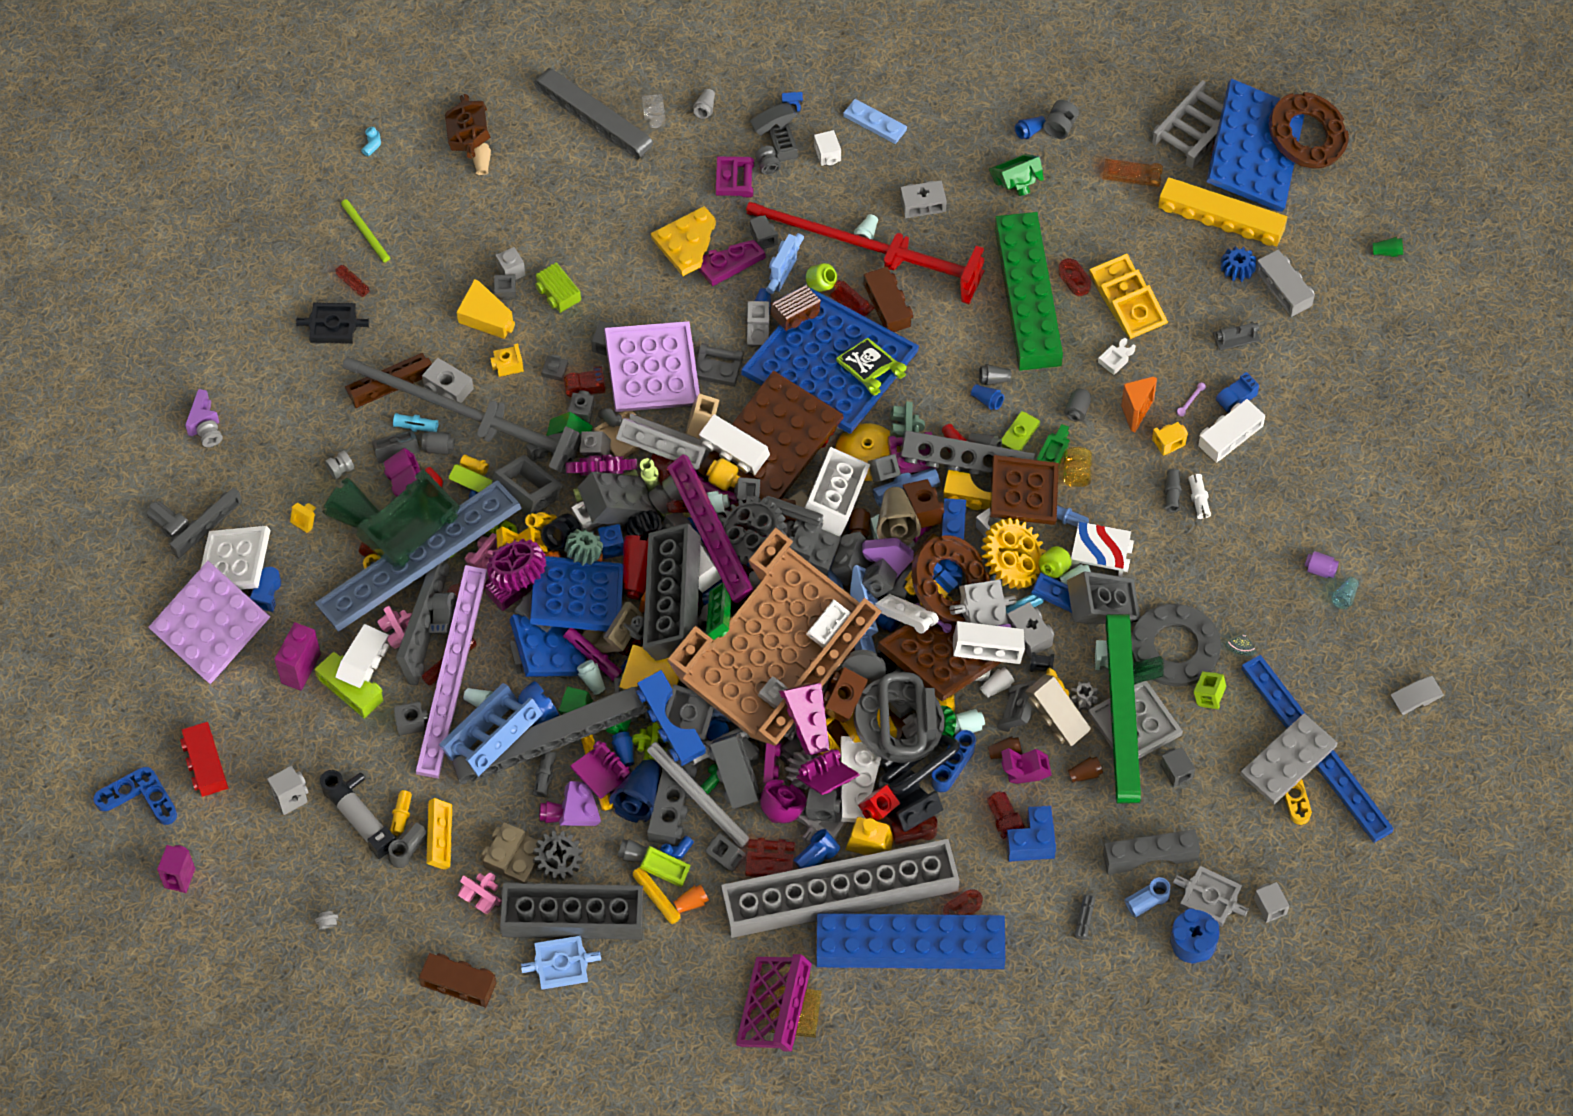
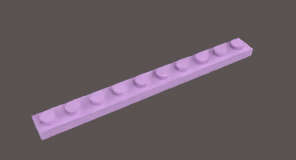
M465 565L416 775L439 779L445 754L439 744L450 733L487 577V569Z

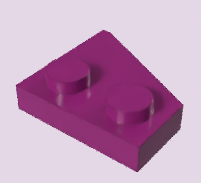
M779 742L776 746L766 743L763 783L779 779L780 766H777V758L781 755V743Z

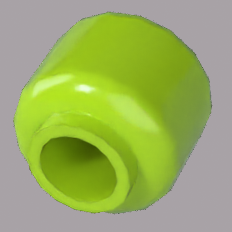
M821 263L807 270L806 283L809 288L823 292L832 289L836 285L837 274L830 264Z
M1059 546L1051 547L1039 559L1041 572L1054 579L1066 573L1072 563L1069 553Z

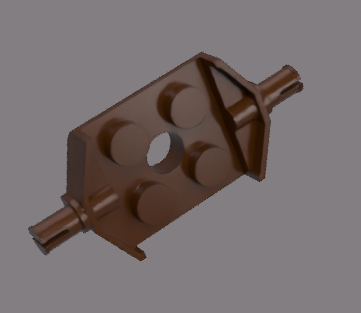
M463 94L460 96L461 102L445 113L447 138L452 151H466L467 157L471 159L472 156L474 158L476 155L475 148L491 137L487 130L485 114L487 108L484 102L469 101V96Z

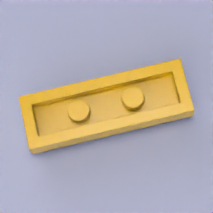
M436 798L429 800L426 864L440 869L450 868L452 804Z

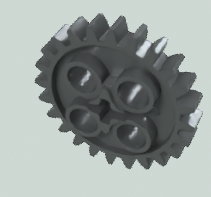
M756 496L754 501L747 497L746 503H743L740 499L739 506L736 507L732 504L731 512L724 511L727 517L719 519L723 523L722 526L740 562L744 566L748 564L749 559L775 527L786 535L782 530L787 527L783 522L785 517L782 515V511L773 501L769 502L765 497L761 500Z

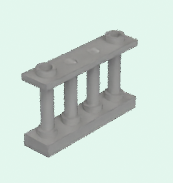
M1203 80L1197 86L1194 85L1191 88L1189 95L1152 132L1153 145L1156 146L1161 139L1170 143L1186 154V166L1191 169L1214 146L1220 119L1213 120L1194 108L1193 105L1200 100L1219 113L1222 112L1223 108L1221 103L1204 93L1206 82ZM1188 113L1209 126L1210 130L1207 133H1201L1180 119ZM1173 126H1176L1198 140V143L1195 146H1188L1168 132Z
M630 414L629 419L623 418L616 437L617 440L674 461L684 454L689 457L695 469L700 468L701 463L710 452L701 445V439L634 414Z

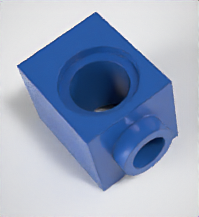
M620 524L598 528L600 542L603 543V559L622 556L624 541Z

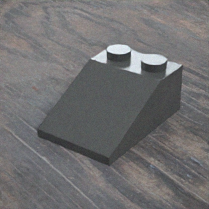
M1084 571L1067 580L1073 622L1090 625L1106 624L1107 614H1129L1130 622H1137L1140 619L1134 579Z

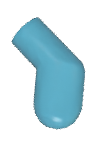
M369 127L365 131L368 143L361 151L367 157L381 145L380 133L375 127Z

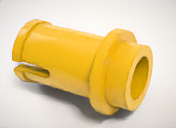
M466 454L460 460V466L485 476L488 472L489 464L485 460L480 461Z

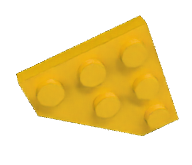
M703 206L652 232L651 238L679 273L685 276L701 267L703 255L707 251L711 240L710 235L715 228L716 221L708 209Z

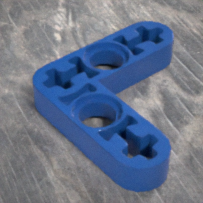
M143 767L100 789L94 795L93 800L97 809L109 811L142 793L159 823L169 825L177 818L175 806L155 772L149 767ZM143 775H146L147 777H149V781H148V782H145V781L142 779V776H143ZM133 780L138 784L137 788H135ZM124 785L131 786V791L127 794L119 792V789ZM114 790L116 796L118 797L117 799H115L114 795L112 794V791ZM153 792L162 793V797L159 800L153 801L150 799V795ZM104 796L106 799H108V803L104 804V802L101 801V798ZM163 804L167 812H169L170 814L169 817L163 815V812L160 808V806H162Z

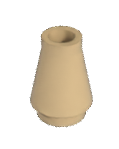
M483 143L475 148L476 155L473 158L477 175H487L489 173L491 149L488 144Z

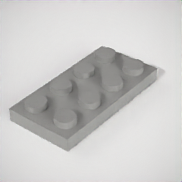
M1304 713L1241 771L1240 775L1274 805L1337 747L1338 742Z

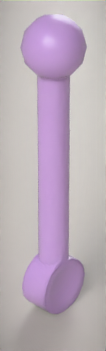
M1203 382L1197 385L1196 391L1182 408H1178V416H1184L1188 406L1199 392L1206 388Z

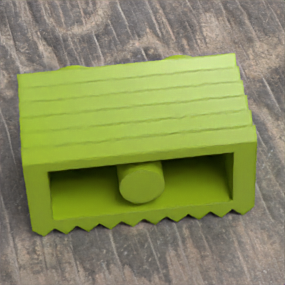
M557 262L536 274L537 283H535V286L540 294L544 293L547 296V301L552 309L556 308L561 313L581 301L580 290Z

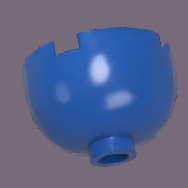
M535 681L521 691L517 701L520 704H524L531 697L543 713L532 724L533 726L559 716L550 698H547L542 693L544 690Z

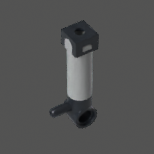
M336 770L324 772L320 778L324 796L335 804L369 844V848L378 859L388 854V847L392 841L396 840L395 836L386 826H382L352 791L354 787L365 780V776L362 773H358L345 782L341 773ZM331 783H338L334 787H328Z

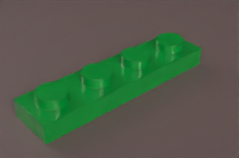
M723 582L709 591L706 635L713 640L723 637L729 631L731 597Z

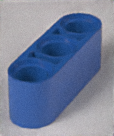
M962 730L955 736L960 743V748L949 760L954 759L958 763L952 764L947 760L932 772L931 786L935 791L940 793L948 791L974 754L976 737L971 731ZM967 742V743H969L970 745H969V746H962L961 743ZM938 777H944V778H946L947 780H945V781H939V780H937V778H938Z

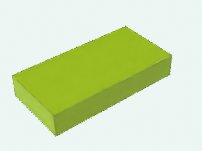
M649 846L639 868L676 886L682 887L691 865Z

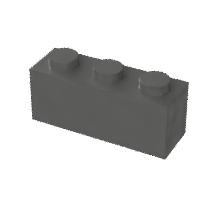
M740 732L715 739L710 744L709 753L712 760H716L718 766L717 776L719 781L724 783L726 789L724 796L727 803H731L732 809L759 801L761 792Z

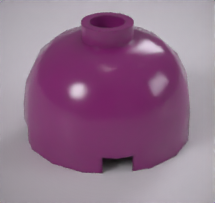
M783 780L768 781L760 796L762 811L774 823H791L800 817L806 806L807 798L805 794L793 784L790 787L783 785Z

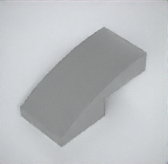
M748 301L747 347H761L769 338L768 301Z
M1430 676L1394 692L1391 696L1402 715H1405L1422 704L1424 706L1429 705L1444 696L1434 677Z

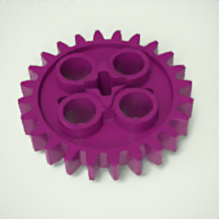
M613 455L589 456V458H579V462L566 463V473H580V476L589 475L591 472L621 474L624 473V470L637 469V459H623V456L613 457Z

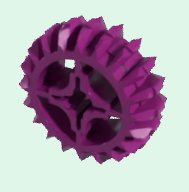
M524 538L519 542L514 539L512 543L506 542L505 546H499L498 551L492 552L493 557L488 558L489 563L486 565L488 577L493 585L502 591L508 590L509 592H512L514 589L519 591L522 587L527 589V585L534 584L535 579L541 578L540 574L545 572L544 567L547 566L545 554L537 542L534 543L531 539L525 541Z

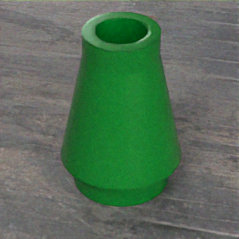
M1393 237L1373 243V255L1390 257L1403 255L1402 238Z

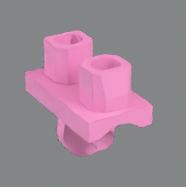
M494 533L489 537L481 536L477 542L479 548L477 553L469 552L466 555L465 561L468 566L487 569L488 558L493 557L492 552L499 550L497 549V536Z
M387 606L383 609L386 614L377 622L384 632L394 628L395 632L389 635L387 640L396 649L401 645L412 613L407 614L405 610H402L398 614L397 611H392L391 607Z
M479 873L476 879L481 882L480 885L472 879L463 876L460 880L463 886L458 896L470 903L475 894L478 893L482 897L475 907L485 914H488L495 905L500 906L502 900L488 891L489 888L493 891L498 889V885L494 883V874L488 873L486 876H483Z

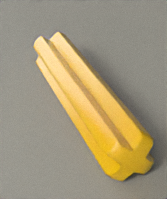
M640 868L634 870V879L640 886H643V890L670 924L678 922L680 920L679 912L648 873Z

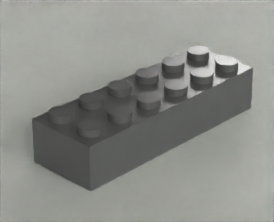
M689 523L652 532L648 536L643 649L655 661L669 658L695 626L697 627L701 536Z
M503 883L500 920L502 937L569 938L581 936V939L642 940L643 886Z

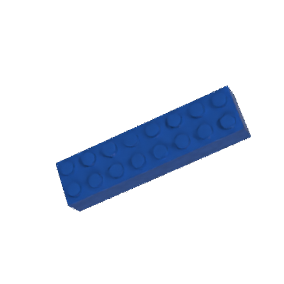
M817 913V967L1004 969L1005 915Z

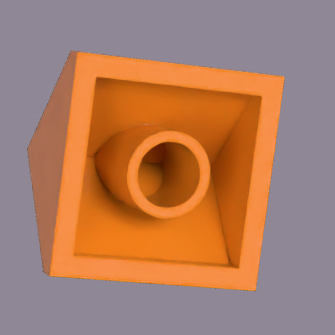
M1156 377L1124 384L1121 407L1129 427L1134 433L1154 401Z

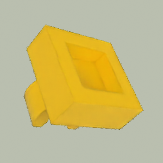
M297 502L292 506L290 523L308 533L313 528L315 516L313 511L316 507L310 503L303 506Z

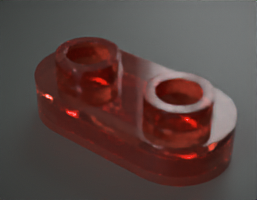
M1071 258L1062 260L1059 264L1058 273L1071 292L1077 296L1088 294L1091 290V279L1081 265Z

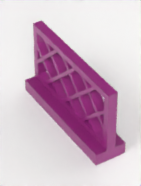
M793 954L792 957H756L736 1040L737 1046L780 1048L782 1051L792 1052L812 963L802 954ZM762 964H770L772 969L762 976ZM786 964H791L789 972L782 976L779 970ZM776 973L780 979L770 987L766 981ZM764 984L767 990L757 998L755 995L756 990ZM784 984V994L777 998L774 992ZM771 995L775 1001L765 1009L761 1003ZM759 1006L762 1012L752 1020L750 1017L751 1011ZM779 1006V1016L772 1020L769 1014ZM766 1017L769 1024L759 1031L756 1025ZM754 1028L757 1034L750 1040H745L746 1033ZM774 1028L773 1041H766L763 1036Z

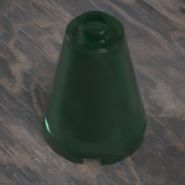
M345 478L342 481L345 485L342 488L336 487L324 505L326 510H323L322 513L371 535L374 532L378 534L385 525V522H383L384 516L351 479Z

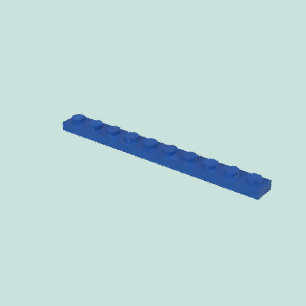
M1261 655L1242 665L1241 670L1286 729L1305 713ZM1334 750L1315 766L1373 843L1393 832L1394 828Z

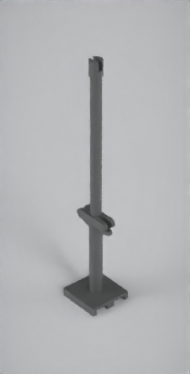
M346 357L343 362V368L353 373H359L481 422L477 435L487 442H490L496 433L500 431L553 452L554 455L549 467L568 475L566 473V463L573 462L578 452L582 435L579 432L565 426L558 441L505 420L504 403L491 401L486 412H483L365 365L361 361Z

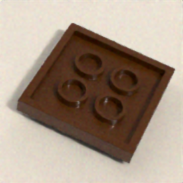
M994 455L992 458L990 517L999 519L1011 518V520L1018 519L1024 522L1055 525L1057 521L1059 463Z

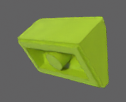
M458 464L454 465L449 475L450 480L476 492L482 491L491 485L493 481Z

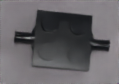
M313 302L309 318L296 317V326H309L310 343L353 344L356 327L369 328V318H356V303Z

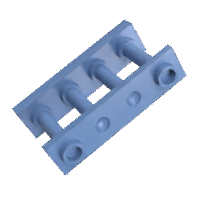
M502 683L439 746L451 761L461 755L466 757L465 760L477 776H480L543 713L531 697L524 704L518 703L509 686ZM509 709L515 711L507 720L501 718ZM494 724L499 726L491 735L485 733ZM477 740L483 742L475 751L469 749Z

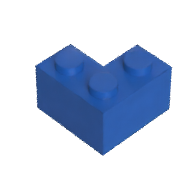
M1051 806L1028 807V828L1007 830L1006 842L1009 862L1055 858L1056 842Z

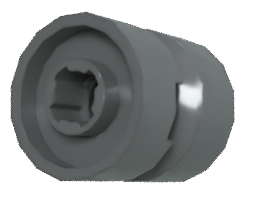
M1066 100L1056 101L1043 124L1044 131L1049 136L1057 139L1067 138L1072 125L1079 115L1077 107Z
M671 475L662 481V485H657L648 493L652 504L664 515L676 507L675 503L683 502Z

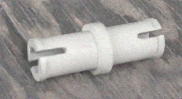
M1196 474L1197 483H1195L1194 475L1188 477L1192 491L1191 500L1195 504L1197 518L1203 519L1202 510L1205 512V517L1208 518L1211 516L1207 501L1209 496L1208 492L1205 491L1202 475Z

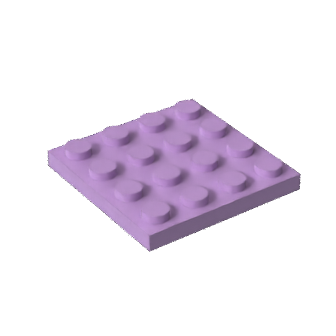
M689 321L604 329L615 412L693 405L700 392Z
M207 561L152 622L149 628L201 677L211 684L266 623L270 616L218 568Z

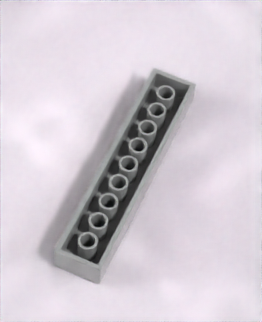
M949 839L723 884L721 885V891L731 938L817 921V913L852 914L958 892L959 877Z

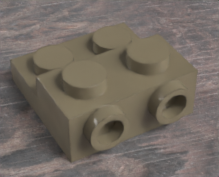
M504 822L501 828L496 827L492 835L494 841L491 847L486 846L483 850L482 859L484 867L519 883L526 884L537 863H533L534 857L537 856L533 854V850L538 848L536 846L538 840L525 835L524 830Z

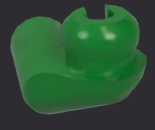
M716 763L708 768V772L711 775L700 786L707 794L719 783L717 776L718 766Z

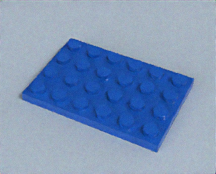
M1231 78L1227 85L1206 182L1282 212L1286 206L1294 162L1279 152L1269 131V117L1280 98ZM1304 114L1294 116L1290 122L1292 135L1294 138H1297L1298 142Z

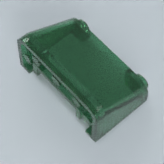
M424 469L415 475L417 480L412 484L409 483L405 491L376 516L372 515L370 521L367 518L363 520L357 528L356 536L394 567L398 565L400 567L404 566L410 560L409 556L446 523L452 524L459 516L457 512L460 506Z

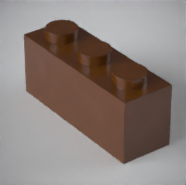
M887 266L865 273L863 285L883 327L892 332L911 327L913 312L911 307L905 304V296L903 291L897 287L895 274L890 273Z
M429 953L419 976L422 987L484 1008L487 1007L497 984L495 975L490 970L473 968L464 961H452L449 957L440 953L437 955Z

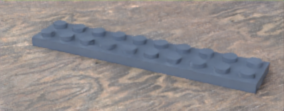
M497 480L316 601L315 604L337 632H339L522 508L519 502Z

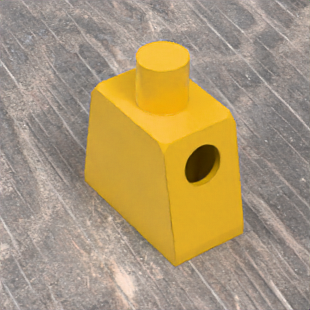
M857 817L845 850L863 855L890 851L894 839L889 825L877 822L871 818Z

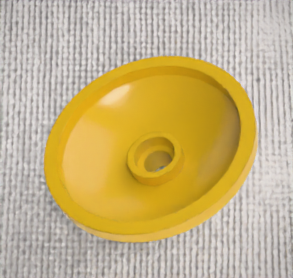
M858 424L851 434L845 431L841 434L835 449L868 463L869 460L890 455L888 447L890 431L877 424ZM897 446V453L900 452V446ZM868 469L864 481L873 480L870 469Z

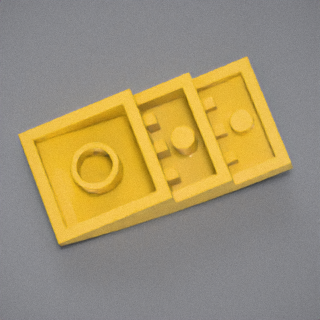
M1124 254L1089 270V274L1100 295L1129 339H1133L1168 323L1150 285L1147 286L1139 270H1135L1128 254Z

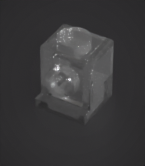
M663 95L642 96L644 120H649V127L658 128L666 125Z

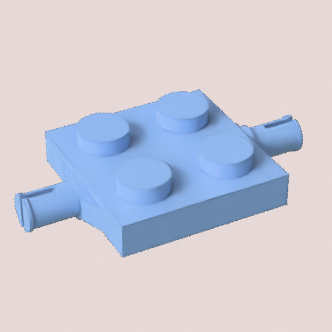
M797 233L796 236L789 234L785 241H781L778 248L779 253L771 259L769 264L771 269L769 280L771 281L766 288L768 293L774 294L775 290L780 291L797 260V251L804 240L802 234Z
M581 936L534 943L536 950L535 962L521 963L522 974L536 971L540 978L541 990L588 982L586 972L588 962L601 961L600 951L586 953L582 946Z

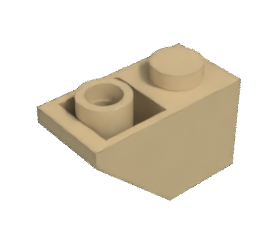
M698 394L692 405L685 434L700 439V432L714 414L716 415L719 404L718 399Z

